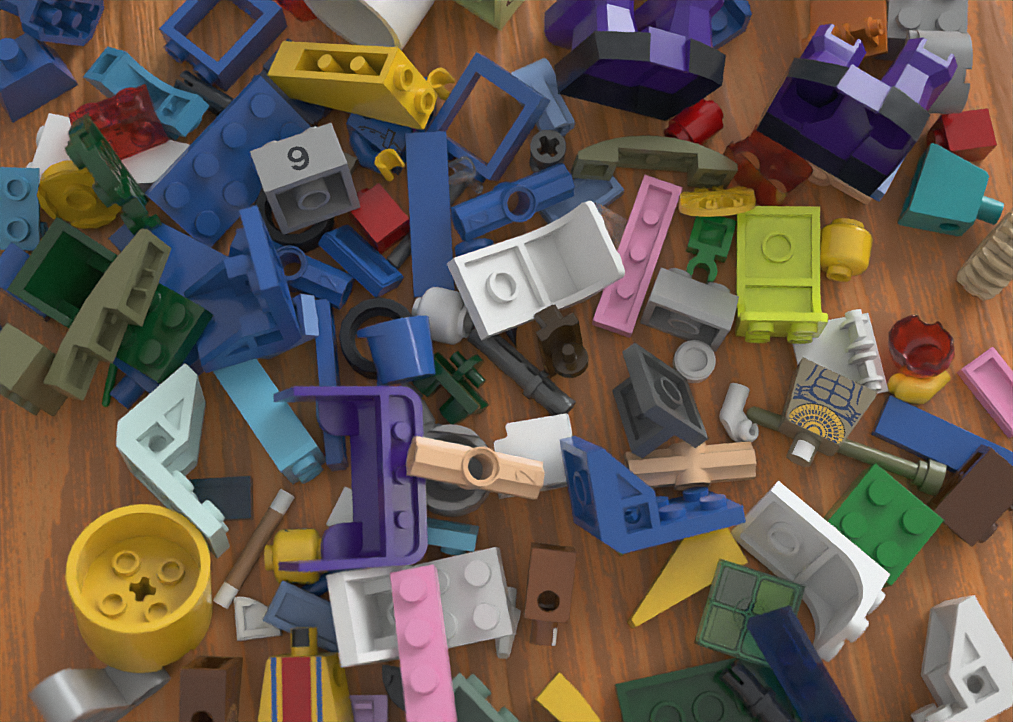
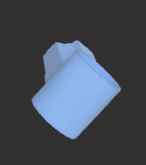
M546 58L511 72L512 75L551 100L536 123L539 132L553 130L565 136L575 127V121L562 96L558 94L556 75ZM518 101V103H519L521 106H525L523 103H521L520 101Z

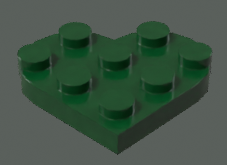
M87 113L74 121L68 131L70 140L67 141L68 145L64 149L79 170L85 167L88 168L95 181L92 188L101 202L107 208L115 203L118 206H122L123 213L120 216L134 236L140 229L152 232L160 227L162 223L159 216L154 214L149 217V213L145 208L149 199Z

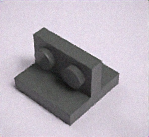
M633 343L625 349L622 354L630 377L615 387L612 392L631 452L640 458H644L674 435L694 448L707 441L709 438L687 379L637 343Z

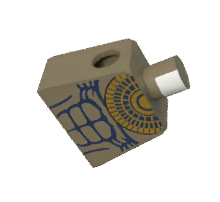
M803 357L791 377L778 426V431L781 434L794 439L786 457L799 466L810 467L817 451L827 456H833L866 412L878 392Z

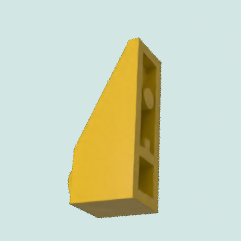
M728 527L683 538L677 543L628 619L627 623L631 629L715 582L719 566L722 563H728L737 567L748 563ZM723 565L721 567L718 579H720L724 567L732 570H736V568Z

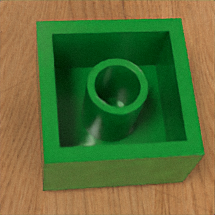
M876 463L863 470L823 518L890 574L882 588L893 585L944 521V519Z

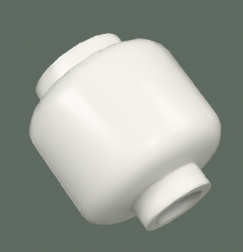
M432 287L425 292L422 298L418 297L413 304L412 316H429L431 338L434 341L454 345L460 342L463 337L467 338L474 328V323L460 292Z

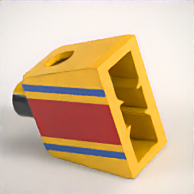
M317 627L291 628V653L268 657L265 665L258 722H354L345 667H341L339 652L318 653Z

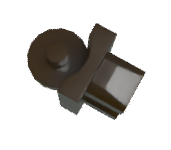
M551 305L537 312L533 318L535 325L539 329L536 331V337L544 370L551 375L550 378L556 374L565 378L580 376L586 371L589 358L586 349L583 347L580 324L574 313L563 317L556 305Z

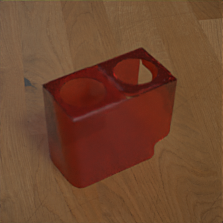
M756 124L750 137H746L743 141L741 139L735 144L732 141L725 148L723 155L737 163L738 171L733 179L741 187L754 190V197L759 206H785L800 193L812 175L813 169L804 158L756 131L758 126ZM740 152L754 154L759 160V170ZM769 180L780 181L785 186L787 193L779 191Z

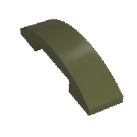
M627 136L602 141L579 151L570 174L572 178L610 181L616 167L687 172L688 187L712 188V186L718 187L723 185V189H726L737 173L738 166L737 163L728 157L689 141L662 136Z

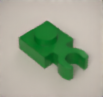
M695 216L685 252L696 254V257L689 261L685 271L692 276L694 269L703 268L708 274L706 284L714 282L718 272L714 260L724 263L727 259L737 221L722 216Z

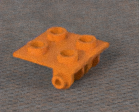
M886 0L810 1V33H808L807 38H803L801 41L803 52L819 26L832 23L835 25L831 32L834 36L852 46L857 39L862 41L866 51L863 59L888 53Z

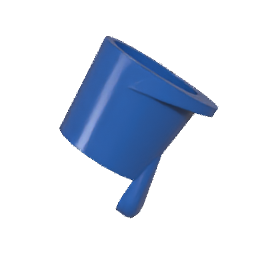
M429 316L395 319L368 326L356 332L357 338L367 339L377 371V386L411 382L436 374Z

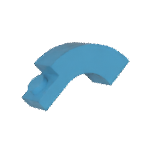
M108 46L83 76L97 90L128 114L156 132L175 141L179 136L186 137L189 132L195 130L201 123L202 115L209 107L199 95L176 89L164 83L143 68L126 51Z

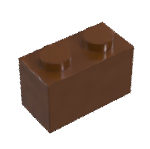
M981 444L943 485L938 494L933 496L926 505L944 519L942 523L964 542L972 547L977 541L983 543L996 531L998 527L996 521L1006 510L1013 511V466L994 449Z

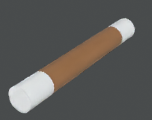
M282 489L279 490L213 599L214 602L226 609L229 608L295 497Z

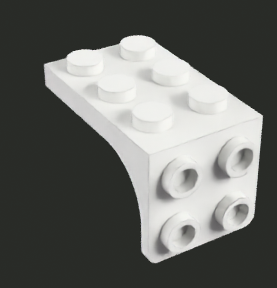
M592 201L581 203L563 217L537 230L455 257L447 263L481 340L534 321L533 316L537 312L551 305H556L559 311L582 303L625 275L620 254L616 251L604 225V220Z
M778 481L745 515L746 523L735 525L731 534L736 542L783 582L794 585L797 589V594L808 606L815 623V639L803 661L812 667L820 659L829 662L840 651L845 639L852 643L864 632L869 624V621L864 617L866 614L872 613L884 599L885 593L881 589L890 574Z

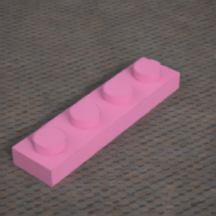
M644 175L617 251L622 259L625 275L603 290L591 325L629 338L631 337L683 187Z
M434 565L391 572L390 579L407 722H457L437 568Z

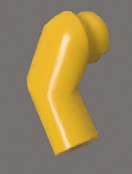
M936 365L922 379L911 376L906 377L902 373L894 374L889 379L887 387L891 394H895V398L906 403L921 405L928 402L951 380V377L945 369Z

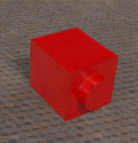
M988 108L962 111L961 113L941 114L928 131L927 146L931 143L937 144L968 162L983 161L997 146Z
M377 183L371 189L363 188L357 192L361 207L349 211L348 214L351 222L371 246L382 255L406 236L410 231V221L380 183Z

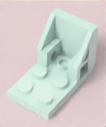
M185 363L118 421L116 446L129 471L166 508L176 511L190 520L201 532L208 550L218 559L230 547L226 532L229 529L223 522L225 517L209 500L201 504L198 497L193 493L194 486L185 477L198 463L206 408L198 375Z

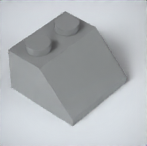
M661 268L640 323L686 341H702L716 352L731 329L739 296L731 294L730 289L724 285L714 282L704 284L693 280L692 276L684 270L678 268L666 270Z

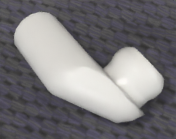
M730 383L719 414L720 421L734 442H753L758 437L759 428L756 423L752 424V421L747 418L743 411L750 389L738 383Z

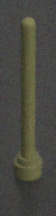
M756 406L748 409L746 416L752 423L779 432L778 426L781 415ZM847 438L836 451V453L870 465L876 463L884 470L911 479V484L917 486L918 491L932 496L938 494L947 469L945 464L928 459L926 462L918 460L917 463Z

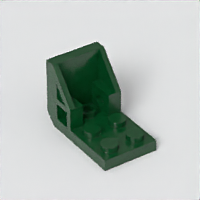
M56 217L7 288V291L69 329L85 300L118 255L69 223ZM158 283L143 325L128 324L116 358L162 384L180 368L214 315L204 307Z

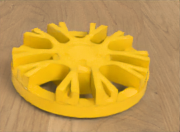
M723 185L718 187L712 186V191L701 187L695 188L694 192H682L679 196V211L691 216H727L744 213L756 207L754 190L741 186L732 187L727 190H723Z

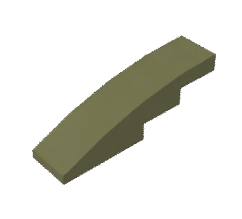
M140 229L111 263L85 300L62 340L43 382L45 385L69 398L84 401L99 361L113 363L128 324L143 325L172 248L149 230Z

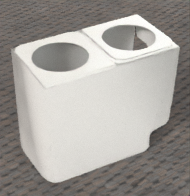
M559 414L507 423L505 426L507 437L494 442L495 452L543 462L545 475L543 487L540 491L567 487L559 439L573 436L569 415ZM498 493L499 499L514 497Z

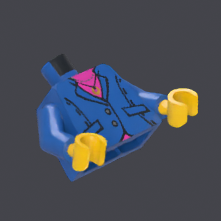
M436 68L428 77H424L438 94V97L441 100H447L450 93L444 86L448 83L454 84L456 80L446 69ZM436 102L424 130L346 112L350 114L346 123L350 136L349 144L363 168L381 173L387 181L391 182L394 176L390 170L399 176L407 163L405 133L426 132L437 115Z

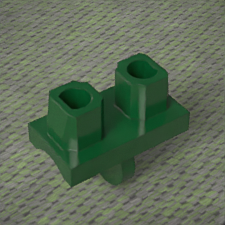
M456 351L449 358L458 368L456 369L441 352L433 354L436 374L412 381L413 385L426 397H432L442 386L452 395L438 409L451 425L459 424L470 415L482 413L490 405L467 381L469 380L477 389L486 382L484 377L477 371L484 362L478 354L467 360L459 351Z

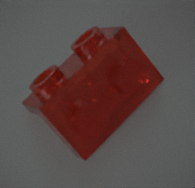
M146 84L135 88L128 87L122 89L113 97L97 103H86L76 111L68 114L72 125L74 121L88 113L121 160L168 141L167 134L160 122Z

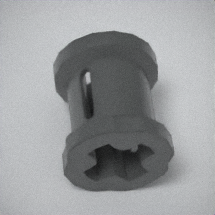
M543 130L532 138L530 143L531 158L529 160L532 172L535 173L557 163L564 162L566 142L561 134L553 130Z

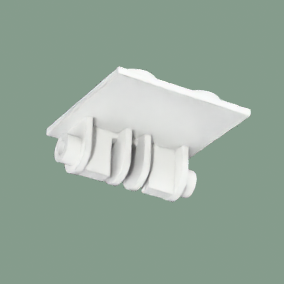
M861 309L848 311L845 313V317L828 320V324L819 338H813L812 343L792 344L797 365L804 357L878 392L877 394L889 391L869 313L862 314Z

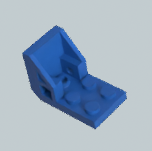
M257 205L239 210L243 228L236 229V234L243 254L224 259L184 291V296L187 299L204 307L214 315L196 342L201 366L205 373L287 350L302 339L282 263Z
M577 436L559 439L574 523L621 554L746 523L743 505L727 499L723 494H716L709 491L707 487L701 486L685 489L682 491L683 496L672 499L666 496H656L652 488L604 448Z

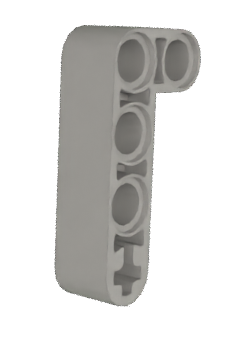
M107 666L105 669H66L40 683L28 696L45 722H117L171 680V677L163 666V670L149 673L125 672Z

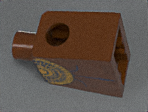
M198 656L180 669L179 722H238L243 657Z

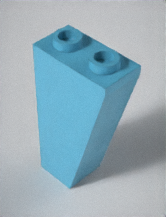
M257 359L213 371L275 465L293 485L299 480L302 484H305L323 471L321 465L326 462V457L287 402H274L273 394L279 392V390Z

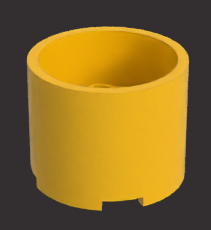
M146 504L130 505L112 510L97 518L76 539L67 561V586L80 633L85 643L95 653L96 658L117 670L131 673H149L163 670L162 666L180 659L190 650L194 651L208 631L212 617L210 555L205 539L190 520L178 512L165 507Z

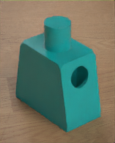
M931 143L918 160L897 224L947 235L962 236L974 224L976 219L995 225L1002 214L1004 203L984 196L989 180L987 171L941 146Z

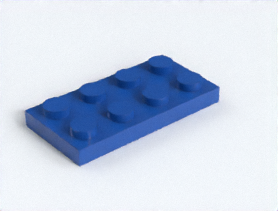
M257 75L144 194L195 240L211 248L240 217L239 210L250 207L263 188L250 151L258 149L268 142L280 141L303 133L306 129L311 128V126L262 76Z

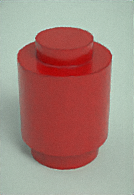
M702 99L672 118L668 122L669 127L664 130V137L703 145L723 129V112L713 100L707 101Z

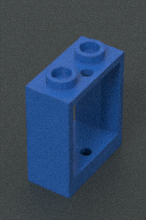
M186 0L159 28L166 42L164 49L177 62L182 64L184 61H187L194 67L193 71L199 79L211 86L215 83L223 91L227 92L288 27L282 7L273 0H230L256 20V22L218 62L187 39L186 36L220 0Z
M476 52L426 132L447 131L481 76L523 103L525 107L488 164L447 136L448 160L452 161L455 156L466 164L464 171L468 175L484 183L486 178L492 181H499L551 100L486 56Z

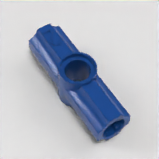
M557 163L516 181L501 182L492 191L450 207L451 219L461 239L467 242L514 221H527L534 213L574 197L575 184L565 164ZM516 192L519 199L518 205L510 212L507 205L508 198Z
M237 234L230 245L228 255L230 258L243 254ZM272 241L283 269L289 263H299L301 265L300 270L296 274L291 276L285 275L289 292L313 295L315 300L327 299L332 307L341 310L352 292L355 278L344 271L305 255L296 246H283Z

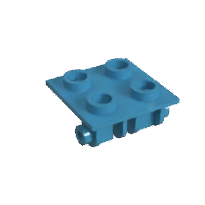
M0 167V250H5L12 242L22 250L34 251L40 239L48 230L47 222L40 221V203L37 198L40 168Z

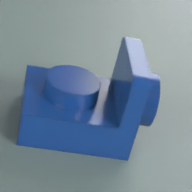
M724 0V5L711 18L714 49L718 50L746 31L752 16L747 0Z

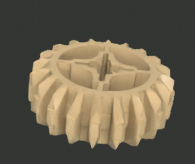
M1013 208L979 244L957 274V281L964 286V289L982 301L994 298L1013 279Z

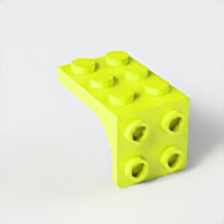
M756 206L750 211L737 214L736 296H739L736 307L735 336H744L745 342L767 343L770 342V337H787V342L792 344L812 343L813 338H819L828 324V314L822 313L820 295V207Z

